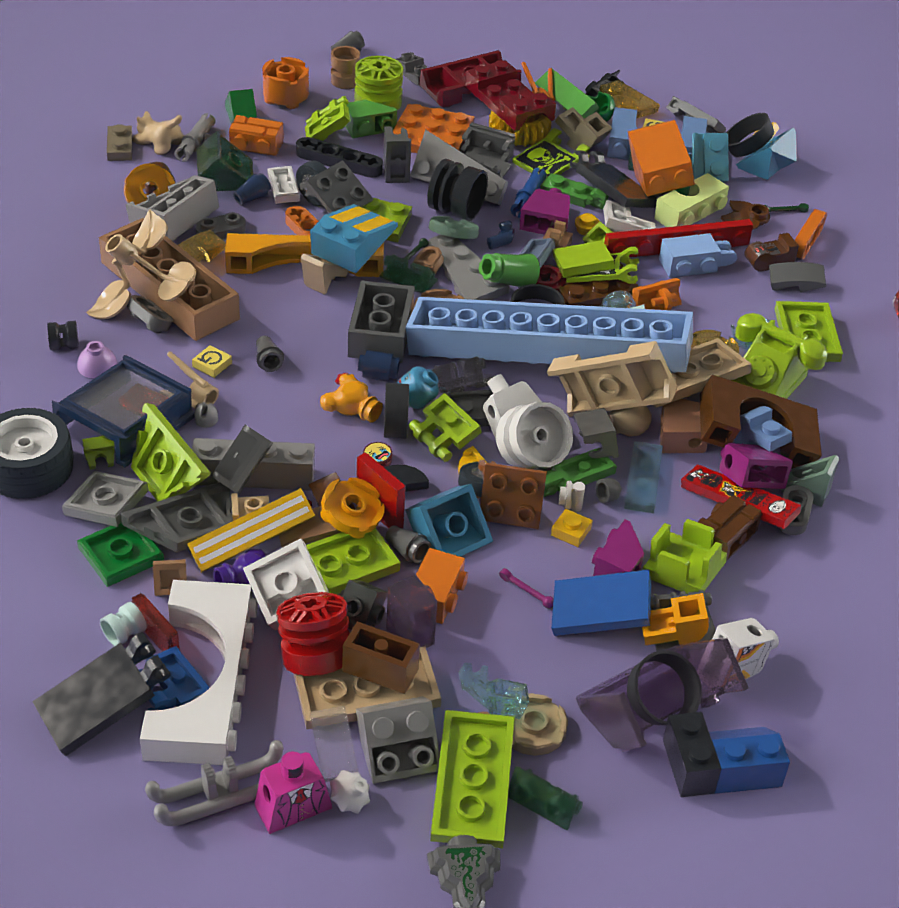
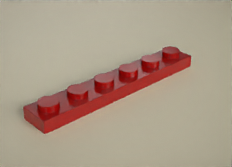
M750 219L606 233L604 244L610 254L621 253L629 247L638 248V254H630L629 257L659 255L662 239L709 233L715 241L727 240L732 247L747 246L750 243L753 223Z

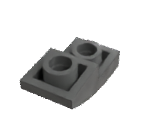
M413 52L401 54V57L396 58V60L403 66V75L411 82L420 85V70L427 68L424 65V58L414 55Z
M787 262L769 265L772 290L799 285L800 292L826 287L824 265L808 262Z

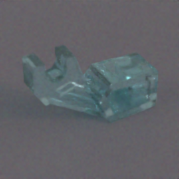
M465 662L458 672L462 690L468 692L489 710V714L514 716L516 719H521L530 703L527 684L499 678L489 681L488 666L483 665L478 672H473L471 663Z

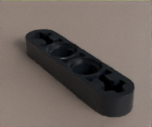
M302 137L296 141V155L302 159L318 161L330 167L343 160L353 173L371 178L378 177L383 173V159L376 155L311 137Z

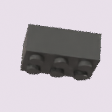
M370 281L360 282L348 329V357L359 358L360 355H365L366 350L394 354V357L400 358V363H403L407 345L406 325L414 309L415 286Z

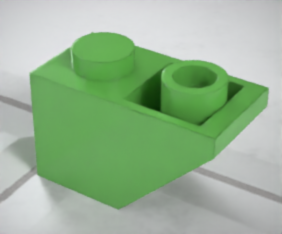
M368 100L349 102L346 105L349 108L350 122L345 127L352 138L384 133V127L391 126L394 129L397 124V109Z

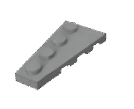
M425 129L410 176L430 183L436 166L445 158L454 161V163L459 162L463 164L464 169L468 166L486 171L488 175V188L484 201L501 206L509 182Z
M440 234L429 239L428 247L435 246L441 250L444 257L441 267L444 268L448 281H452L454 284V291L457 295H461L464 299L490 301L509 293L510 285L483 279V276L479 273V263L482 260L458 238Z

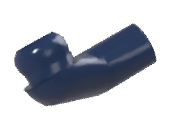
M510 220L500 222L498 235L487 238V245L490 250L508 245L513 241L515 228L512 227Z

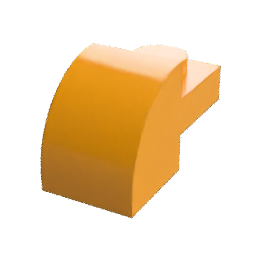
M703 593L671 598L672 607L651 610L650 626L642 627L645 646L678 640L679 647L684 648L702 639L709 628Z

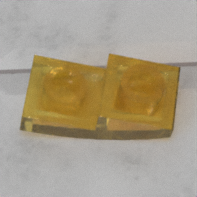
M207 230L188 238L178 246L198 262L204 259L209 263L225 249L226 243L213 231Z

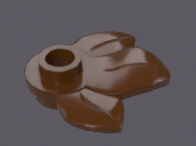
M730 200L729 205L733 212L721 216L723 222L750 219L753 223L752 230L770 221L768 207L762 204H751L746 201Z

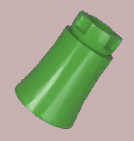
M530 253L519 255L485 254L479 263V273L485 280L520 288L537 283L540 266L536 256Z

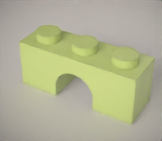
M706 173L694 180L695 185L690 186L689 196L682 195L673 190L657 198L654 219L666 227L692 225L726 206L729 186Z

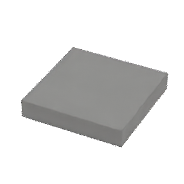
M94 471L62 505L63 514L118 527L121 523V513L132 510L149 491L148 485L145 481Z

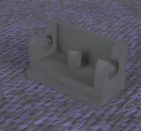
M471 122L462 136V140H466L460 149V152L463 154L469 151L504 162H508L514 154L515 134Z
M391 126L384 127L383 170L385 183L410 182L411 138H408L405 128H401V134H394Z
M605 408L573 414L584 444L599 442L602 445L599 450L588 452L591 458L619 457L616 430Z
M245 424L211 476L235 493L240 494L273 445V442Z

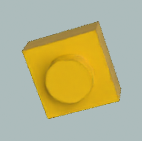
M565 508L552 526L551 536L579 547L592 529L593 520Z

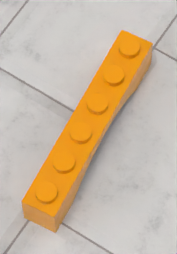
M227 233L225 247L226 273L253 274L276 265L301 263L303 253L313 255L311 254L310 235ZM384 243L357 273L348 272L357 277H383Z

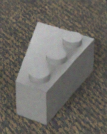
M196 175L168 186V192L156 196L155 193L147 195V200L135 205L132 201L125 204L130 223L145 218L148 210H152L167 223L168 230L165 236L172 241L219 208L215 181Z

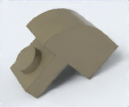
M574 107L558 115L554 121L570 138L567 145L573 150H576L581 144L592 148L602 142L612 130L611 126L597 112L584 119Z

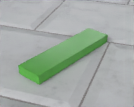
M552 69L553 95L557 104L566 111L574 107L584 119L599 109L594 100ZM548 71L535 82L538 88H543L547 92Z

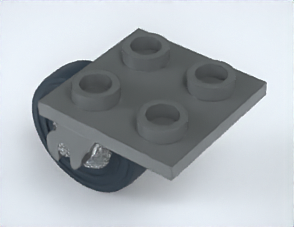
M343 160L328 169L318 161H308L301 165L296 172V182L303 197L312 205H323L329 213L353 204L364 207L374 200Z

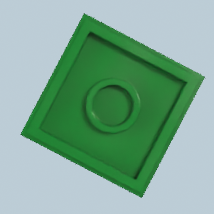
M122 523L118 527L109 526L77 540L78 549L107 587L153 567V561H164V554L153 540L124 526Z

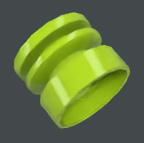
M379 55L368 56L359 60L355 66L356 86L354 102L368 100L399 110L402 106L403 89L401 87L403 83L402 64L394 58Z

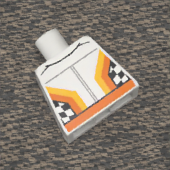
M754 618L718 625L700 671L720 692H723L758 674L763 669L770 651L779 645L778 636L773 630H766Z

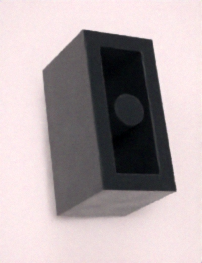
M693 712L668 715L663 743L680 797L715 794L721 766L703 713Z

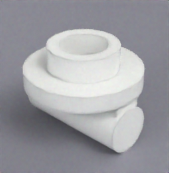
M567 481L566 487L560 486L559 505H564V510L566 508L575 512L581 511L585 484L582 482L573 484L572 481Z

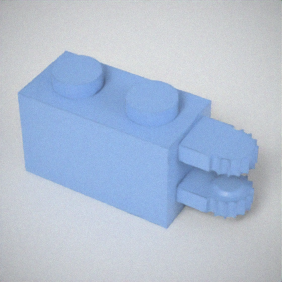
M709 233L662 239L659 261L668 277L673 278L717 272L718 267L733 264L738 258L735 251L731 250L732 246L729 241H715Z

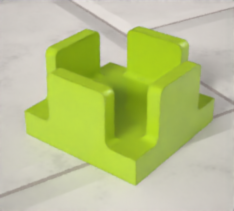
M687 519L683 524V534L680 536L670 532L671 525L664 523L651 540L650 558L643 566V570H649L651 580L679 591H685L686 594L698 592L699 590L705 591L724 566L727 558V553L722 551L721 543L715 542L713 545L715 530L712 527Z

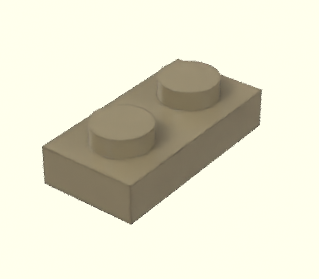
M117 124L108 126L107 161L132 160V125Z

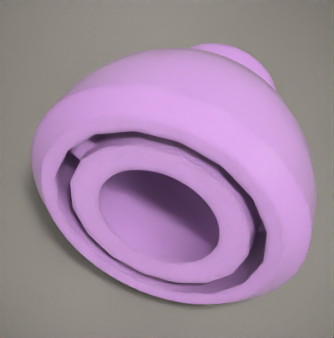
M92 341L87 344L86 348L79 355L77 367L80 374L95 379L116 365L117 360L114 353L104 346L102 342Z

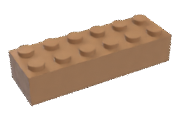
M144 218L99 237L101 262L120 279L122 278L117 267L112 263L114 257L105 250V246L109 239L116 234H121L132 243ZM167 236L163 238L157 247L151 250L147 249L144 254L141 253L139 256L165 275H168L172 266L179 262H188L195 267L196 277L190 282L186 291L173 301L162 300L158 295V289L164 280L138 261L131 266L121 264L130 282V287L173 318L172 322L195 341L240 320L239 293Z

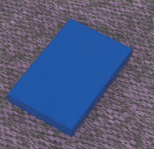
M649 570L555 580L551 627L554 636L650 626L651 575Z

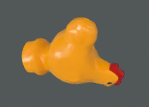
M346 372L337 375L335 382L340 385L337 390L325 393L320 398V406L323 410L329 412L337 411L347 416L359 414L360 419L370 423L375 422L383 410L382 402L378 401L375 396L368 397V386L358 381L354 374Z

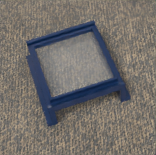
M127 355L123 356L122 361L60 402L52 400L53 413L62 418L66 425L76 420L114 441L116 463L124 468L132 463L133 454L136 450L138 430L144 431L147 413L142 412L145 403L154 404L176 431L195 417V411L192 410L191 389Z

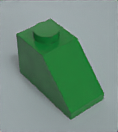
M253 89L229 91L225 100V108L231 124L236 115L257 118Z

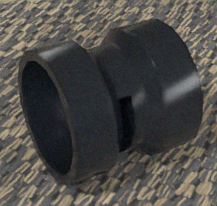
M76 320L67 321L65 324H58L57 322L47 323L50 350H59L64 346L70 349L79 348Z

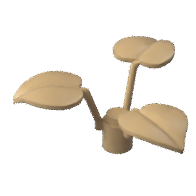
M148 210L132 243L121 234L114 235L107 242L105 250L114 257L112 263L117 267L122 280L114 281L106 287L94 306L86 312L89 316L96 319H109L118 315L128 304L131 298V293L127 290L130 287V282L121 264L131 266L138 261L162 278L164 281L159 286L158 295L164 301L177 299L186 291L190 282L196 277L195 267L188 262L176 263L172 266L168 275H165L139 256L141 253L144 254L147 249L151 250L157 247L168 230L167 223L152 210Z

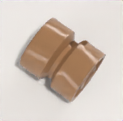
M339 46L331 51V83L333 86L340 89L355 88V66L360 60V51L351 46Z

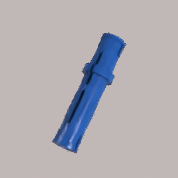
M539 167L533 169L523 189L517 192L515 202L510 208L513 216H516L517 212L520 211L517 218L521 217L523 205L547 178V173L544 169L539 174Z

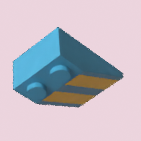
M355 204L324 215L310 230L311 254L357 273L398 227V223Z

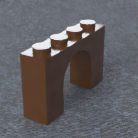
M713 374L711 375L700 393L701 441L725 448V445L734 441L741 430L740 415L760 406H766L773 409L772 419L792 431V442L780 447L781 455L793 461L791 469L821 458L816 408Z

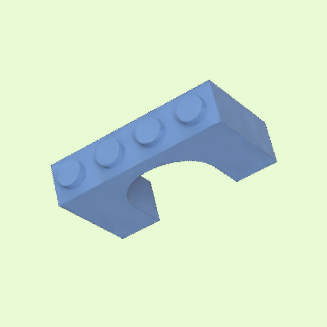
M614 107L607 157L632 160L627 131L638 129L636 126L638 110ZM684 116L681 136L692 162V134L706 133L707 119Z

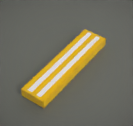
M302 488L187 543V546L202 573L314 518L315 514Z

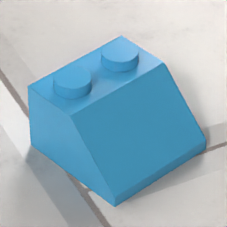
M472 484L451 488L405 509L413 532L425 535L431 543L432 549L461 557L493 542Z

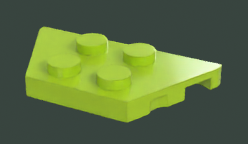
M145 403L142 412L147 413L144 431L138 430L136 450L133 454L131 468L141 481L147 482L148 490L158 502L186 493L209 477L211 472L154 404Z

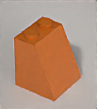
M675 120L627 131L635 177L646 196L695 185L692 162Z

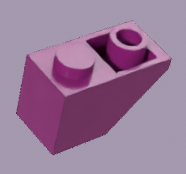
M624 519L618 529L613 528L610 531L605 546L597 548L592 558V564L595 565L593 576L641 571L644 551L630 521Z

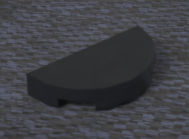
M408 465L384 467L406 486L405 492L429 488L428 478L415 467Z

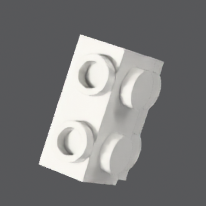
M302 539L243 568L268 626L275 631L279 627L276 611L278 606L285 600L306 593H329L322 575L317 570Z

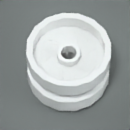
M536 402L529 405L516 406L508 410L501 417L496 429V444L499 452L506 462L514 467L538 469L557 465L569 454L573 443V429L568 416L560 407L550 402Z

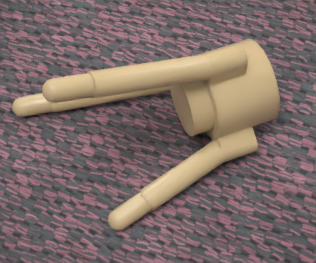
M169 351L167 356L193 380L189 387L191 389L192 407L195 409L202 402L214 404L218 398L219 390L197 375L180 358ZM160 391L159 393L160 396L170 398L174 395L165 391Z

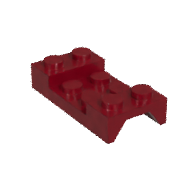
M497 50L421 69L420 86L442 108L462 103V94L472 93L465 87L466 70L503 60L501 52ZM518 69L517 79L521 82L522 71Z
M498 60L492 64L466 70L465 87L515 132L521 129L529 116L542 113L550 121L555 120L556 103L545 93L534 94L517 79L518 70L506 60Z

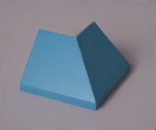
M794 127L770 139L766 145L756 152L745 156L736 164L738 169L768 180L780 169L797 162L796 131Z

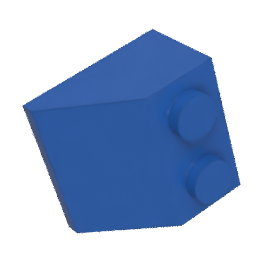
M766 727L709 732L721 766L715 794L783 786L790 760L780 733Z

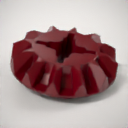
M542 265L536 284L546 285L558 291L559 288L566 284V278L562 276L559 268L551 265Z

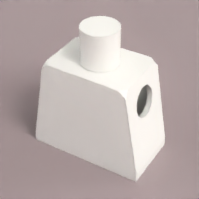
M502 374L494 376L487 382L493 394L483 405V410L495 440L499 421L508 410L519 405L542 402L526 382L521 381L509 386Z

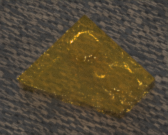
M620 80L600 85L599 91L610 94L615 101V107L638 110L637 118L657 113L660 108L659 103Z

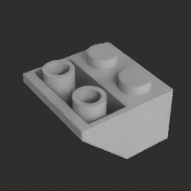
M422 696L356 708L360 741L373 784L438 771L440 755L431 700Z

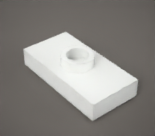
M292 166L267 168L275 204L300 201V192Z

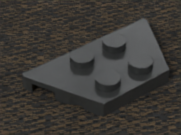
M220 482L123 512L121 513V523L135 532L175 552L188 549L187 543L233 521L230 489Z

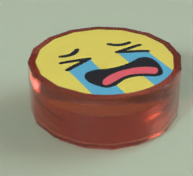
M373 442L368 444L363 450V453L369 454L383 467H387L392 463V449L386 443Z

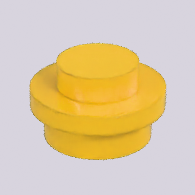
M584 213L576 217L575 227L579 234L586 235L600 221L593 214Z

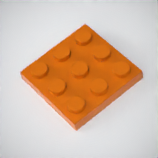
M407 104L393 129V133L401 134V128L407 130L408 138H411L412 153H418L425 129L460 151L466 141L462 140V136L470 123H474L475 116L467 115L463 112L445 111L441 108L424 107L420 104Z

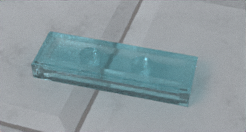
M634 441L624 509L654 514L662 445Z

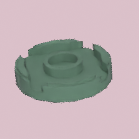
M433 216L428 226L431 231L449 237L476 239L479 235V226L464 219L460 221L453 220L449 216Z

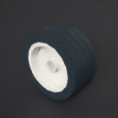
M18 408L1 413L0 494L16 499H31L47 495L61 487L72 473L74 460L71 436L63 419L55 413L40 408Z

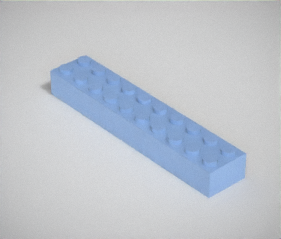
M419 297L406 325L409 355L447 357L449 359L467 358L474 360H498L502 362H528L530 364H551L554 358L579 354L581 360L625 353L630 345L656 341L670 372L677 373L687 371L693 342V312Z

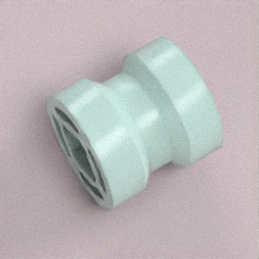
M132 602L122 605L116 615L110 613L100 619L101 629L113 646L120 642L122 644L126 643L130 635H136L147 628L142 612Z

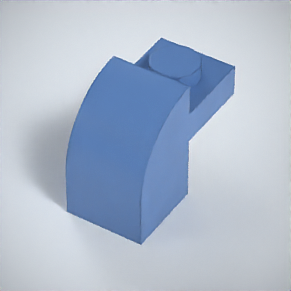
M760 406L740 415L741 430L732 443L756 444L771 452L792 442V431L772 419L773 409Z

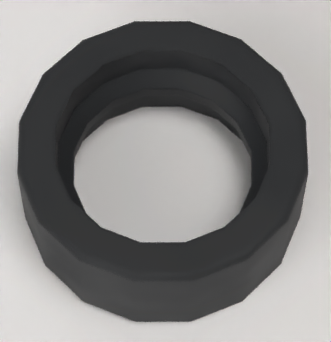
M386 383L384 438H407L409 384Z

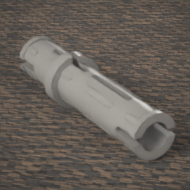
M204 113L190 133L183 136L180 146L174 152L175 157L179 161L184 155L182 162H186L191 154L200 148L201 141L216 123L213 115L210 114L208 119H206L208 113Z

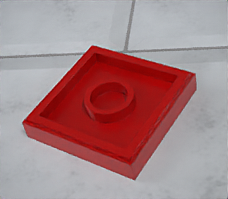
M366 452L357 457V478L375 487L380 494L378 499L381 502V506L384 503V514L380 522L388 529L394 525L404 529L406 486Z

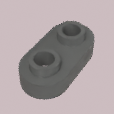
M235 212L212 218H204L196 224V237L203 242L227 239V233L243 234L246 231L245 218Z
M131 295L127 308L133 317L144 321L147 324L146 327L153 332L162 333V331L169 330L173 321L170 315L151 300L139 295Z
M789 486L784 490L782 498L800 504L801 511L785 529L778 528L788 535H800L806 531L814 497L812 492L803 486Z

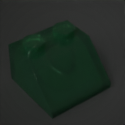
M217 131L196 150L198 176L214 180L216 191H236L254 174L252 159Z

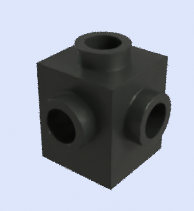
M348 580L345 590H342L339 594L347 602L348 629L352 630L357 621L372 627L378 625L385 614V607L383 605L388 592L361 580Z

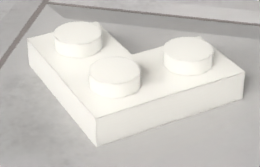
M606 200L603 208L605 227H608L612 232L656 228L653 222L631 216L630 207H623L619 203Z

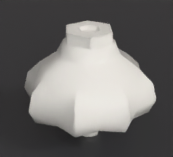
M341 770L337 778L330 781L332 790L330 799L338 805L341 812L351 811L358 814L362 807L370 802L369 784L367 780L361 777L359 772L351 773Z

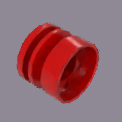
M313 592L294 596L278 606L276 617L279 623L278 631L282 637L280 645L283 665L286 670L297 675L316 676L332 673L342 668L343 644L350 634L347 630L349 625L347 602L343 597L334 593Z

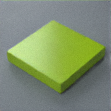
M603 240L553 249V258L564 278L615 268L614 259Z

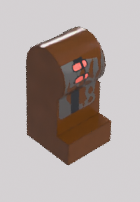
M789 233L779 234L778 240L751 243L746 248L744 255L755 270L767 271L771 264L795 262L799 245Z

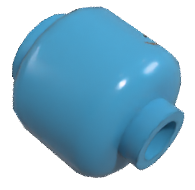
M423 367L412 368L397 382L409 384V408H423L436 398L439 393L437 375L432 370H426Z

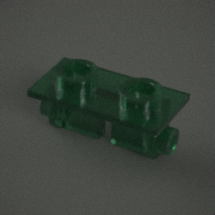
M394 254L385 257L384 265L387 268L379 275L380 278L395 284L415 286V291L420 293L430 290L438 281V278L434 277L435 273L431 271V268L414 262L408 268V260Z
M518 766L515 767L508 788V798L568 830L573 815H578L583 806V802L578 800L579 796L576 794L572 795L559 787L551 785L550 782L533 774L531 769L525 771Z

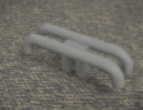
M278 740L272 741L266 755L235 766L234 759L231 756L223 758V771L215 773L210 763L201 765V778L171 788L160 789L156 781H149L145 786L148 798L156 803H161L154 808L156 820L165 826L182 825L255 800L258 784L239 790L238 780L261 773L264 768L278 763L284 750L282 742ZM201 792H205L208 801L174 812L168 811V807L165 805V803L174 802Z

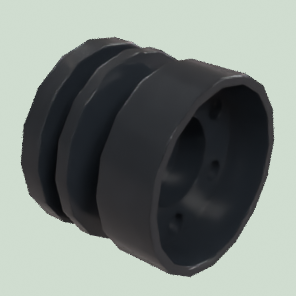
M446 158L441 160L436 166L429 183L427 193L429 208L437 211L440 210L446 214L452 212V215L472 221L478 215L486 197L488 188L487 172L471 166L464 169L463 164L459 162L454 163V161Z

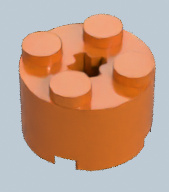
M281 57L279 62H274V59H271L263 65V95L266 103L285 105L289 109H295L299 107V103L308 98L309 68L305 67V62L293 57Z

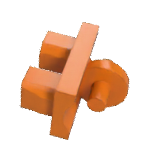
M673 278L646 286L635 287L632 289L633 302L635 300L636 306L644 305L645 309L669 311L672 307L681 305L679 295L681 281L678 278Z

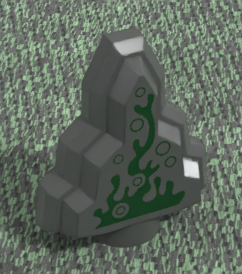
M458 835L451 838L447 846L437 847L435 850L427 853L430 874L437 876L440 888L452 896L453 908H485V892L493 887L494 873L500 870V849L495 848L491 844H478L477 839L473 836Z

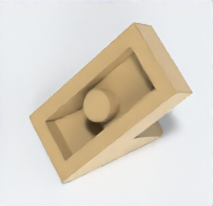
M303 253L301 257L304 284L322 294L327 293L332 279L335 280L336 276L346 278L349 271L318 256Z

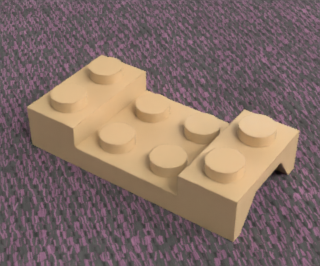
M656 341L630 345L625 353L581 360L579 354L554 358L547 370L548 376H559L567 392V414L569 417L574 416V413L605 408L606 411L667 403L672 401L677 390V385Z

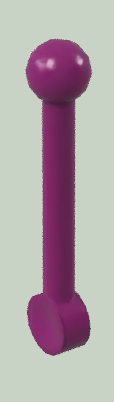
M506 568L499 572V576L504 581L512 582L542 601L545 608L553 607V597L542 595L514 577Z

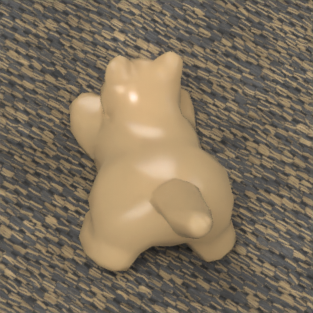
M145 111L143 117H137V131L139 134L134 135L132 141L140 145L153 143L154 152L157 155L166 154L171 150L170 144H181L184 135L178 124L181 123L182 116L177 115L171 120L157 122L151 118L148 111Z

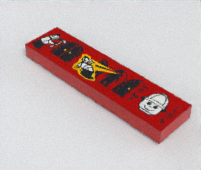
M699 464L681 479L682 488L716 502L724 503L731 496L735 495L745 501L746 505L750 504L761 510V520L785 529L801 511L800 504L759 488L740 487L724 474Z

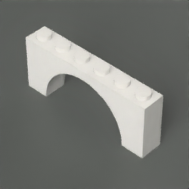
M173 580L168 601L170 626L189 629L209 639L219 649L225 663L215 683L198 698L170 709L145 711L140 735L142 761L223 765V758L229 756V751L235 752L237 730H233L234 723H240L241 702H237L238 695L244 696L246 676L241 674L242 669H248L250 649L246 648V643H252L254 623H250V618H256L258 607L257 599L252 598L250 584Z

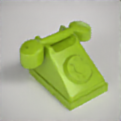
M744 314L737 321L735 337L743 342H753L743 356L751 363V373L731 381L787 399L807 377L809 369L820 370L824 367L828 355L827 349L820 341L808 339L806 334L798 337L776 327L775 320H770L767 323L760 314Z

